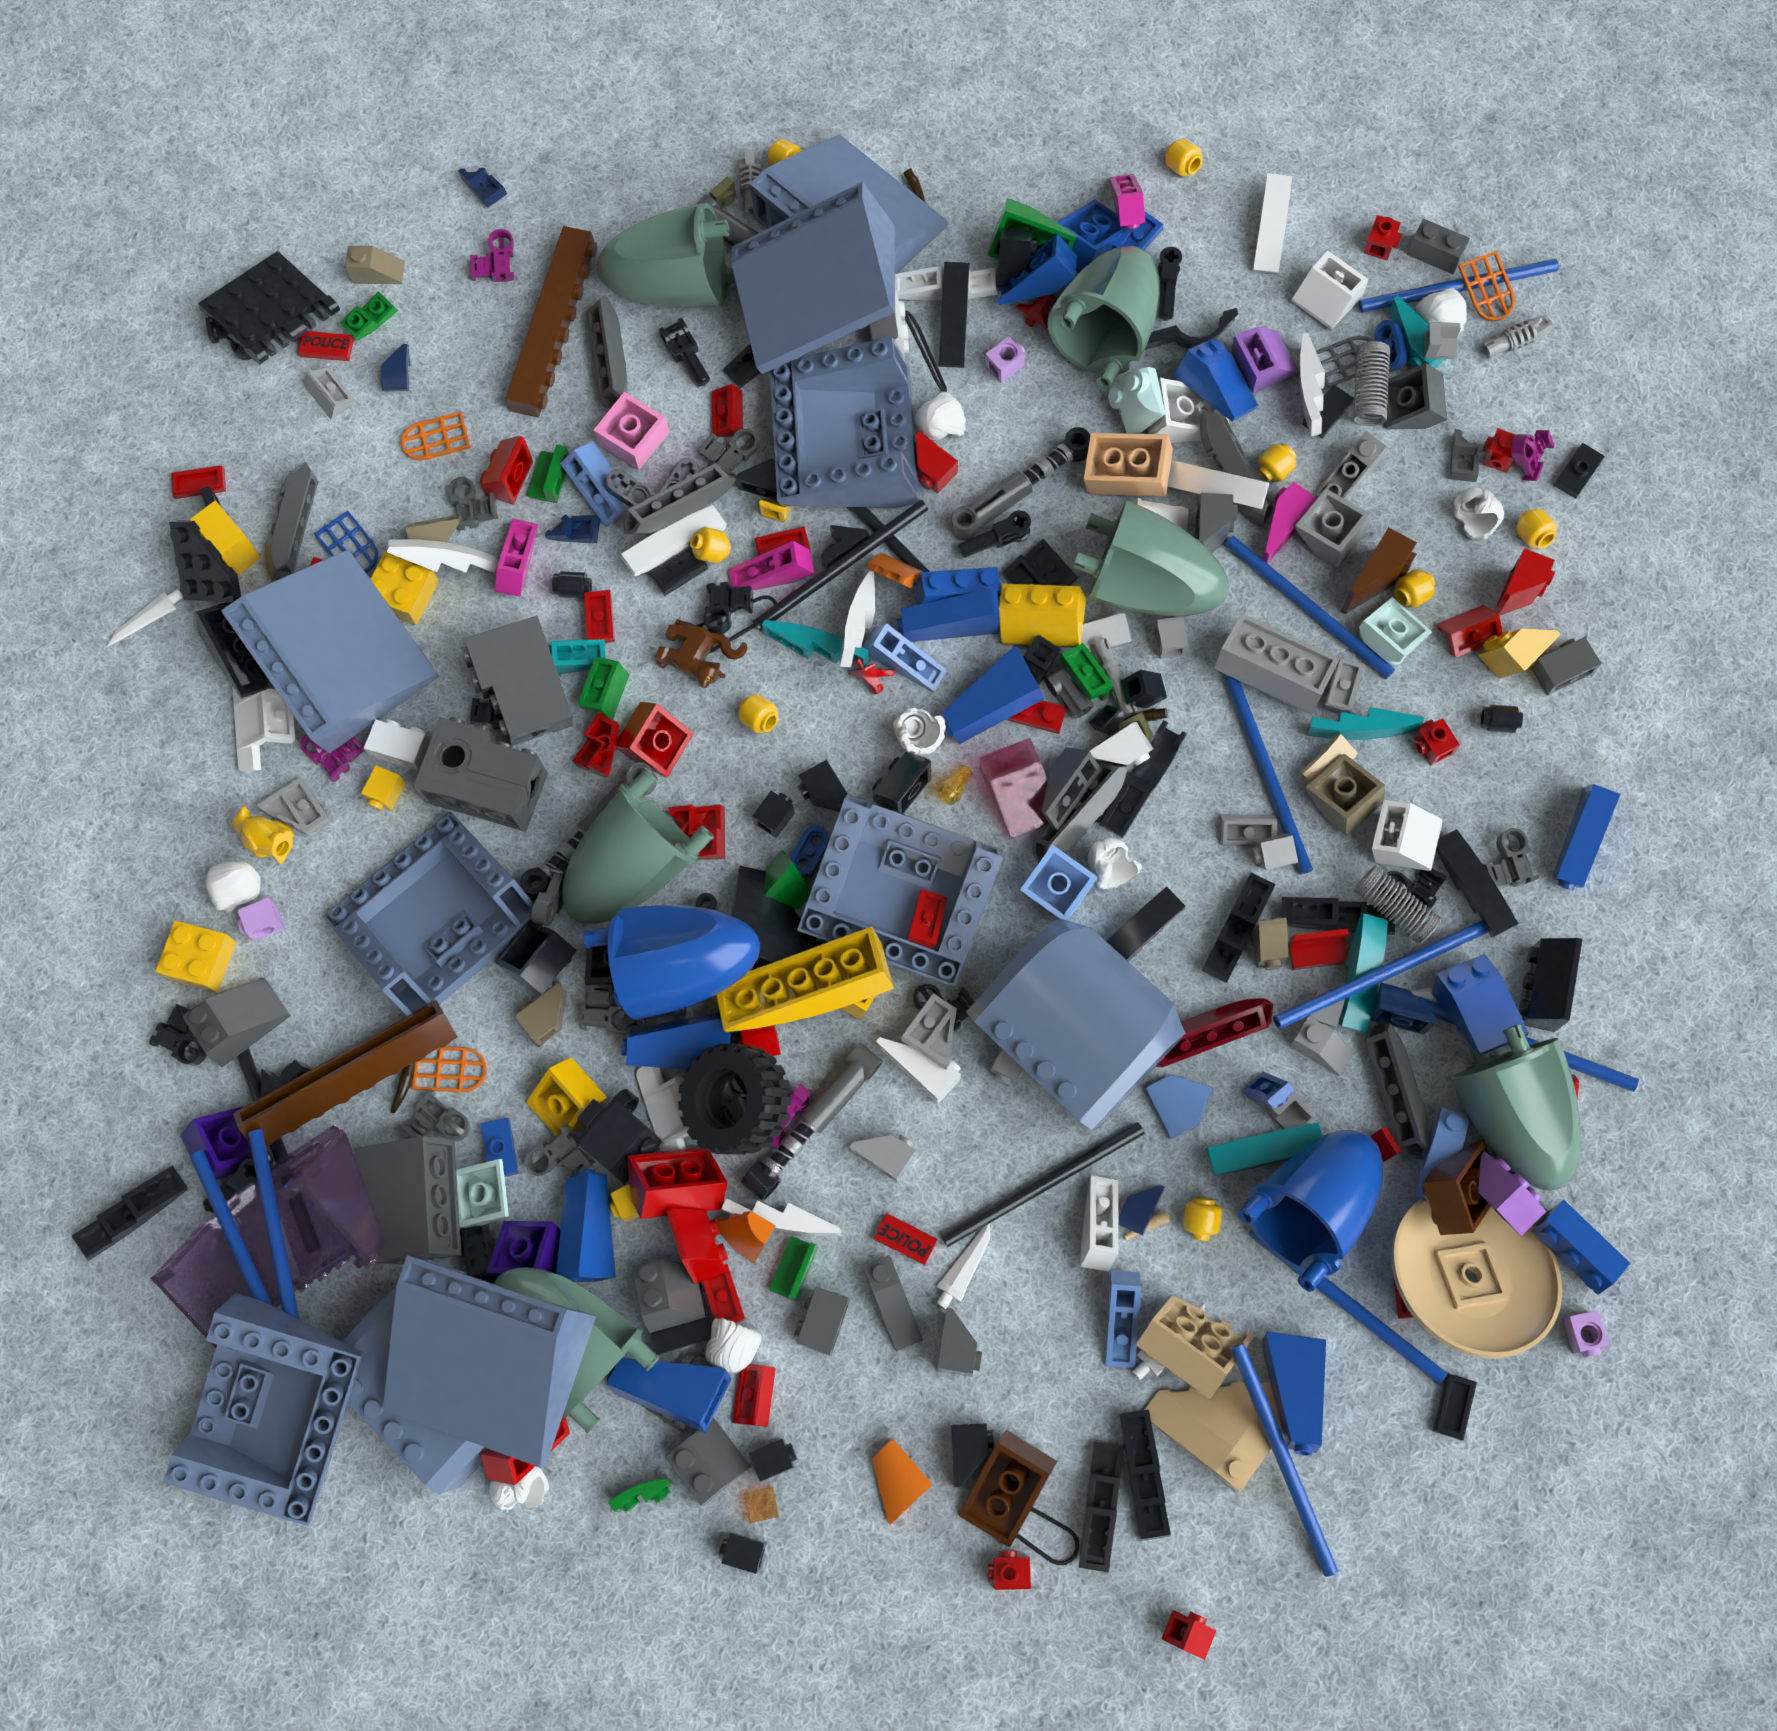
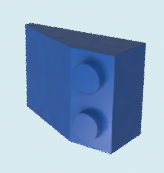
M1095 199L1057 222L1077 235L1072 250L1077 255L1076 271L1081 272L1100 255L1112 250L1113 244L1127 230L1124 226L1120 227L1115 212Z
M1057 233L1036 250L1035 256H1030L1028 267L1005 285L998 288L997 303L1004 305L1053 294L1061 288L1066 289L1076 275L1077 255Z
M1213 338L1189 349L1174 373L1175 377L1231 422L1250 413L1258 406L1232 353L1225 349L1223 343Z
M1485 954L1436 974L1431 994L1479 1057L1509 1044L1502 1031L1506 1028L1509 1029L1511 1026L1521 1024L1525 1037L1528 1036L1529 1032L1501 974Z

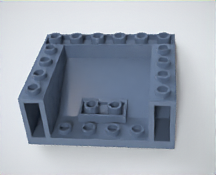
M840 134L767 167L749 183L755 220L768 229L863 181L895 225V274L901 271L947 227V220Z
M863 181L732 246L731 264L756 368L762 374L778 368L791 360H796L815 349H820L836 339H841L845 335L865 328L867 325L881 318H886L895 312V225Z
M892 336L803 356L770 370L777 501L781 506L898 508L913 505L920 500L910 370Z
M346 550L247 593L221 610L306 734L314 743L329 754L373 724L375 719H380L440 677L350 550Z
M847 794L797 931L831 942L872 926L882 943L887 963L955 987L1003 859L1002 849ZM921 889L948 897L937 942L933 949L907 941L918 893Z
M449 811L323 917L383 992L408 1016L435 1000L440 1005L504 951L527 922L532 920L531 911L534 903L510 874Z
M407 1255L396 1285L383 1410L537 1467L545 1468L596 1316L570 1307L546 1302L465 1275L466 1272L443 1264Z
M235 1293L214 1312L206 1341L217 1344L191 1433L171 1454L163 1483L309 1526L315 1513L363 1352L264 1301Z

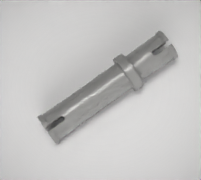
M1106 638L1092 644V647L1098 657L1100 667L1113 683L1111 693L1118 709L1123 710L1127 717L1138 712L1136 707L1126 704L1121 680L1124 679L1119 668L1121 664L1115 658L1109 640Z

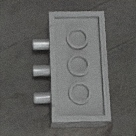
M1241 613L1220 651L1214 669L1312 715L1340 658L1320 650L1317 645H1310L1295 638L1293 634L1281 632L1271 627L1267 622L1262 623L1256 619L1254 621L1253 618Z

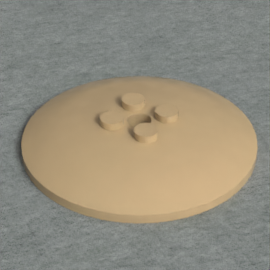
M1423 1198L1417 1201L1400 1220L1394 1233L1391 1249V1265L1397 1289L1407 1309L1428 1333L1448 1347L1467 1355L1486 1359L1508 1358L1521 1354L1539 1343L1552 1329L1558 1317L1562 1301V1279L1555 1254L1531 1232L1536 1226L1535 1223L1521 1236L1490 1207L1474 1233L1440 1235L1437 1224H1434L1432 1221L1429 1201ZM1465 1270H1470L1476 1275L1477 1283L1467 1279Z

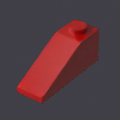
M566 1416L561 1419L551 1451L570 1434ZM488 1448L480 1454L487 1480L516 1485L535 1467V1465Z

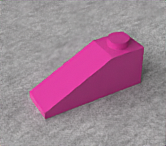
M1134 173L1109 177L1120 227L1124 226V228L1132 229L1139 227L1140 223H1146L1143 191Z
M1294 481L1288 488H1281L1275 496L1277 502L1273 511L1263 560L1266 563H1269L1297 531L1295 529L1296 524L1317 500L1315 496Z
M512 519L497 566L495 592L521 597L538 524Z
M795 541L729 568L732 588L751 586L752 590L794 583L814 574L810 550Z

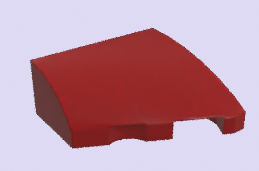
M597 713L583 733L587 741L572 760L574 764L593 774L608 777L611 771L620 727L618 722Z
M723 805L669 807L670 815L674 817L677 825L688 838L700 826H704L714 836L699 852V859H725V807Z

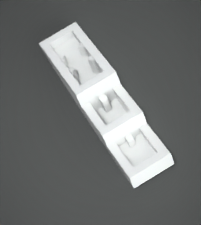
M1267 173L1253 271L1272 274L1279 273L1292 176Z
M942 266L895 274V292L898 293V299L942 300L944 275ZM996 268L973 272L969 269L968 299L998 295V274Z
M1305 333L1302 337L1300 352V394L1304 416L1312 437L1322 433L1320 411H1323V393L1321 389L1324 388L1325 371L1309 334Z
M1171 460L1168 487L1201 494V492L1233 494L1234 503L1263 509L1269 486L1268 482Z
M711 505L650 535L622 553L621 558L635 577L660 567L690 548L691 537L700 528L709 527L724 531L727 524L716 508Z
M400 539L388 540L386 544L388 553L436 572L441 563L465 573L470 564L492 573L496 572L498 566L497 556L447 542Z
M873 571L868 572L851 604L842 641L840 667H851L855 647L861 648L865 628L871 629L875 614V581Z
M726 1199L722 1207L724 1213L729 1215L734 1213L743 1214V1212L751 1211L729 1199ZM757 1201L752 1211L776 1225L774 1230L807 1236H839L841 1233L839 1227L790 1203L787 1204L782 1213Z

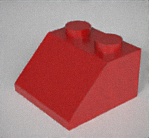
M516 436L501 440L497 449L495 448L492 451L487 471H483L480 478V485L485 496L489 497V493L493 492L497 500L514 505L534 462L524 437Z
M1524 548L1510 571L1494 612L1500 616L1531 605L1537 596L1542 597L1556 571L1551 570L1555 560Z
M640 702L618 737L615 748L632 761L646 763L652 771L668 778L694 733L657 703Z
M674 1208L666 1210L681 1260L694 1284L727 1272L724 1261L729 1258L724 1244H718L716 1236L721 1235L715 1218L710 1220L705 1210Z

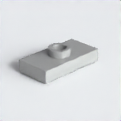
M1339 657L1340 659L1333 674L1324 708L1339 713L1351 714L1365 664Z

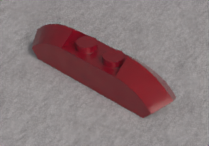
M1266 998L1245 999L1182 1021L1181 1024L1186 1034L1156 1067L1171 1065L1268 1028L1272 1022L1273 1003Z

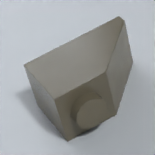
M348 246L345 268L353 284H402L405 262L374 246Z
M461 515L410 523L406 527L408 539L447 542L462 520Z
M1286 918L1258 921L1251 934L1257 968L1265 967V970H1275L1281 968L1282 964L1288 959Z

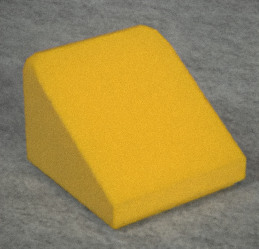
M762 499L759 502L762 516L781 522L786 521L791 506H781L778 501L772 499Z

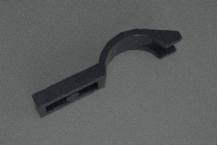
M1237 308L1223 311L1222 317L1219 318L1218 328L1210 335L1204 337H1190L1181 332L1176 325L1153 331L1145 350L1172 342L1191 349L1212 338L1216 340L1235 320V317L1238 315Z
M1165 720L1162 721L1151 742L1153 750L1148 752L1150 758L1139 764L1127 778L1100 822L1102 827L1123 839L1149 796L1168 770L1187 736V733L1184 731L1178 735L1166 728L1168 722Z

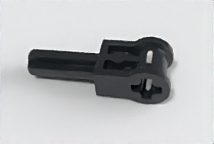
M1172 246L1166 247L1161 251L1160 263L1158 265V274L1161 276L1158 316L1163 321H1168L1174 317L1176 282L1182 261L1181 251Z
M680 317L676 323L665 329L663 327L659 328L660 336L676 363L681 360L684 362L697 386L707 385L710 377L696 355L699 351L698 345L684 320Z
M1021 510L1014 511L1008 518L992 524V530L959 543L958 549L961 556L966 558L995 545L1001 548L1013 542H1024L1030 536L1031 518L1029 514Z
M252 1151L241 1162L239 1168L220 1185L226 1202L250 1183L257 1182ZM267 1151L269 1165L271 1168L273 1165V1157L271 1153ZM207 1197L203 1201L204 1209L207 1212L214 1213Z

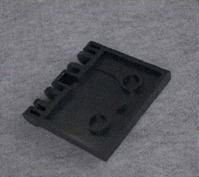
M276 251L198 303L200 310L259 365L269 359L268 355L272 357L277 352L273 344L269 342L270 340H275L282 348H285L289 345L287 338L294 342L308 333L306 326L311 330L316 327V322L309 315L313 312L320 320L325 321L329 318L328 315L333 316L340 311L338 303L330 295H326L279 251Z

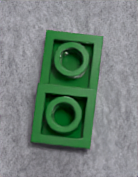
M378 291L362 309L356 305L340 324L357 340H360L378 329L398 310Z
M671 1479L645 1482L622 1492L608 1503L614 1512H620L623 1509L625 1513L640 1502L637 1498L640 1495L646 1503L654 1500L657 1504L671 1493L668 1488L674 1483Z

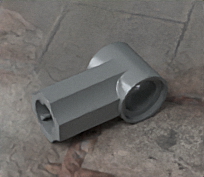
M1064 665L1044 677L1047 688L1054 697L1060 698L1074 719L1081 718L1094 708V703L1087 699Z

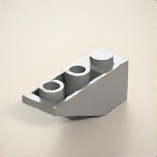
M1365 431L1316 492V495L1320 496L1325 489H1328L1346 500L1375 470L1390 449L1368 431Z

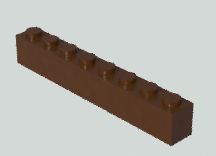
M567 226L562 227L505 398L510 412L539 418L541 410L547 406V392L549 387L554 385L555 381L554 370L556 365L561 363V349L563 343L566 344L568 342V328L570 322H574L576 317L575 306L577 300L582 299L583 282L590 275L591 258H595L597 253V243L594 241L591 231Z
M435 1000L236 1111L233 1114L238 1129L249 1144L248 1133L254 1130H263L267 1147L278 1138L296 1131L301 1125L314 1118L321 1117L333 1107L346 1103L356 1094L374 1087L381 1080L397 1074L404 1067L422 1060L427 1054L440 1047L447 1046L458 1037L439 1003Z

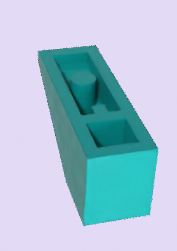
M1397 295L1393 299L1389 312L1392 321L1398 323L1401 327L1409 366L1413 369L1427 363L1431 367L1436 368L1446 359L1425 358L1424 335L1429 324Z

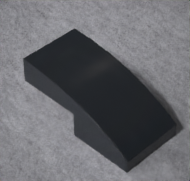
M1040 635L1036 637L1023 656L1038 686L1061 651L1059 647Z

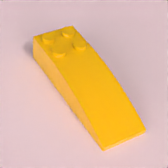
M871 926L749 971L734 985L717 994L723 1030L725 1032L783 1024L816 1016L894 989L882 943Z

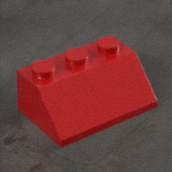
M696 1148L628 1155L627 1166L631 1200L641 1219L668 1216L666 1210L671 1208L705 1210L706 1212L722 1210L728 1182L710 1150Z

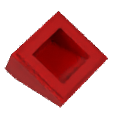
M1383 1127L1370 1136L1380 1149L1383 1163L1401 1152V1149L1387 1128Z

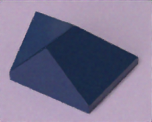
M1381 983L1370 1021L1378 1023L1380 1020L1390 1023L1393 1027L1424 1035L1436 1024L1437 1017L1410 990Z

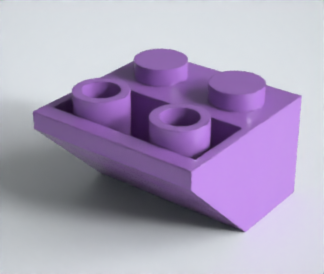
M1255 327L1234 336L1231 353L1252 393L1300 374L1278 331Z
M1484 1152L1481 1155L1478 1193L1507 1224L1522 1236L1546 1212L1539 1204L1542 1198L1517 1172L1515 1174L1512 1173L1510 1166L1499 1156L1493 1159Z

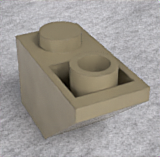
M560 982L555 985L553 984L551 988L546 990L543 995L541 994L535 1001H528L523 1004L518 1010L519 1013L515 1015V1018L539 1047L562 1030L567 991Z

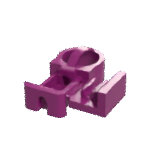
M505 229L494 230L488 239L491 257H489V254H486V257L470 255L472 281H476V277H490V274L494 282L514 280V272H510V257H513L514 250L513 237ZM497 238H499L500 249L495 248L492 244ZM504 238L510 241V245L507 248H504Z
M1536 430L1534 436L1531 434H1517L1513 439L1512 457L1516 465H1521L1524 472V481L1538 480L1543 468V462H1538V460L1540 461L1542 454H1544V449H1554L1555 447L1549 430Z
M307 734L301 740V749L306 757L315 764L320 762L330 773L328 777L332 782L340 779L339 774L341 772L347 773L350 770L349 763L365 751L363 745L355 737L351 738L350 741L357 747L356 749L347 741L330 754L314 743ZM309 742L318 751L317 753H309L307 751V744Z
M799 1084L790 1095L791 1106H787L786 1111L789 1113L787 1122H783L781 1125L783 1130L795 1113L802 1111L809 1104V1094L811 1091L802 1084ZM782 1131L779 1137H772L774 1141L771 1145L774 1148L779 1145L786 1132Z

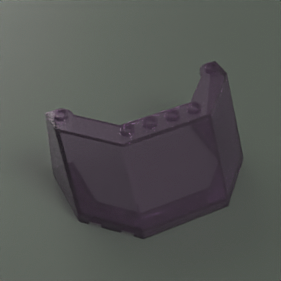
M332 1124L273 1164L270 1168L294 1292L298 1290L302 1293L311 1286L315 1279L321 1281L332 1271L333 1267L337 1270L350 1260L352 1255L356 1258L353 1264L357 1268L365 1266L367 1269L371 1267L381 1257L378 1252L386 1244L347 1134ZM253 1182L244 1192L238 1193L231 1198L227 1204L272 1306L277 1308L281 1305L258 1183ZM216 1216L210 1221L206 1220L150 1278L206 1339L214 1312L233 1294L238 1293L252 1298Z

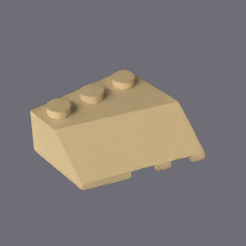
M1172 1295L1151 1320L1136 1346L1142 1349L1147 1356L1154 1358L1168 1368L1173 1375L1179 1376L1190 1384L1196 1392L1211 1399L1236 1364L1230 1348L1239 1343H1244L1247 1348L1255 1336L1246 1331L1244 1336L1241 1337L1230 1330L1232 1324L1221 1320L1220 1323L1207 1318L1204 1310Z

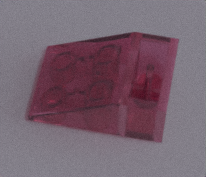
M1027 738L980 757L979 769L1010 838L1013 839L1046 826L1049 822L1043 815L1042 808L1048 780L1031 739Z

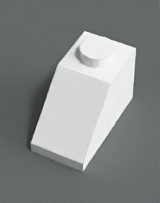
M1134 722L1090 750V752L1096 759L1124 765L1134 762L1138 766L1150 758L1148 752L1153 750V747L1137 722Z

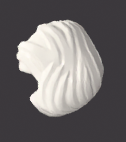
M1449 288L1424 297L1417 304L1416 313L1428 324L1429 322L1461 323L1460 332H1462L1463 325L1466 323V302L1457 290Z
M946 392L939 393L923 404L915 415L914 421L918 430L930 440H942L948 434L961 437L966 430V419L961 404L956 398Z
M1478 487L1466 489L1456 497L1453 503L1454 516L1464 524L1463 531L1472 540L1476 538L1487 539L1489 535L1493 534L1499 524L1502 523L1504 518L1502 504L1486 489Z
M915 707L906 709L893 722L895 735L907 753L915 755L931 754L945 738L944 731L946 725L944 724L945 720L940 715L931 716L929 712L923 709H916Z
M1105 837L1102 840H1098L1089 849L1088 865L1091 872L1098 877L1095 885L1099 889L1112 890L1126 884L1134 876L1138 875L1142 869L1141 863L1128 858V847L1125 843L1114 837Z
M224 862L210 867L206 878V889L211 897V902L215 905V909L217 911L224 910L226 913H229L241 904L254 900L259 895L261 878L255 868L247 862Z
M724 1318L714 1319L711 1327V1339L706 1346L705 1357L707 1362L713 1367L726 1369L730 1373H737L750 1364L761 1343V1333L751 1328L743 1327L740 1324L736 1325L733 1321Z
M535 1466L516 1485L491 1480L489 1496L496 1508L502 1511L512 1509L518 1502L524 1503L525 1507L529 1509L543 1504V1497L549 1490V1484L542 1469Z

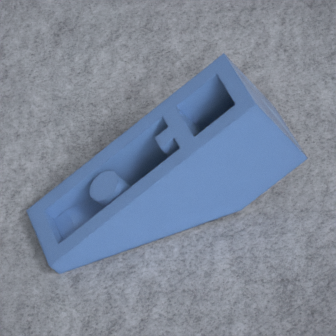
M593 441L574 449L560 464L607 527L623 513L620 500L608 493L604 487V479L611 472L609 463Z
M887 623L874 627L862 646L869 650V655L880 664L889 669L896 670V673L932 692H935L948 671Z
M1441 1108L1431 1125L1429 1146L1422 1162L1415 1196L1428 1200L1423 1194V1181L1433 1168L1462 1150L1470 1120L1468 1116L1445 1108Z
M1110 1270L1106 1366L1135 1368L1141 1298L1140 1272Z

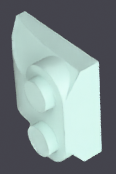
M1146 367L1132 371L1115 384L1109 392L1110 406L1113 409L1119 410L1126 434H1140L1166 415L1155 368Z
M1393 597L1367 617L1359 626V635L1362 641L1387 663L1393 665L1401 664L1406 656L1432 633L1429 628Z
M502 1159L456 1170L460 1228L480 1226L491 1221L509 1217Z

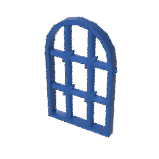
M348 510L314 533L331 556H334V554L330 550L336 546H339L343 552L346 551L342 544H344L343 541L350 537L358 547L357 551L353 553L354 557L362 553L370 563L364 569L366 573L377 563L378 550L374 540L367 535ZM348 515L357 525L352 531H349L341 521ZM337 523L345 531V535L339 540L330 530ZM359 530L369 541L363 547L354 537L355 533ZM325 531L334 540L333 544L329 547L319 537ZM370 546H373L375 550V557L373 560L368 555L366 550Z

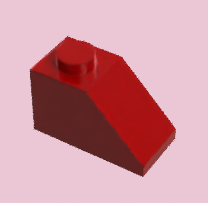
M918 431L916 433V452L919 482L927 490L932 489L939 493L958 473V460Z

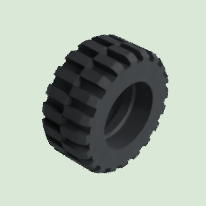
M717 1044L714 1048L708 1047L703 1050L701 1056H696L690 1062L691 1069L685 1070L682 1076L685 1080L683 1085L679 1086L678 1092L681 1093L678 1109L682 1110L683 1116L680 1118L683 1126H688L687 1134L690 1138L697 1140L698 1146L710 1150L711 1153L725 1155L753 1154L771 1145L774 1141L772 1137H779L783 1131L781 1125L783 1122H787L789 1113L786 1112L787 1106H791V1097H788L787 1090L790 1089L789 1080H784L783 1078L786 1073L782 1065H775L777 1059L772 1054L766 1053L764 1049L740 1044ZM737 1073L743 1080L747 1090V1106L742 1118L733 1126L724 1114L722 1094L728 1080Z

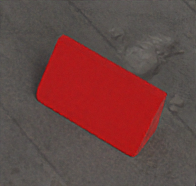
M729 384L711 391L712 433L718 438L733 437L738 430L743 429V392L735 385Z
M749 1364L746 1368L739 1371L732 1423L768 1427L775 1367Z

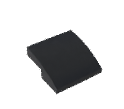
M1044 539L1025 556L1020 555L1002 572L1012 584L1070 586L1079 578Z
M699 1283L706 1317L652 1332L656 1355L711 1339V1326L701 1283Z

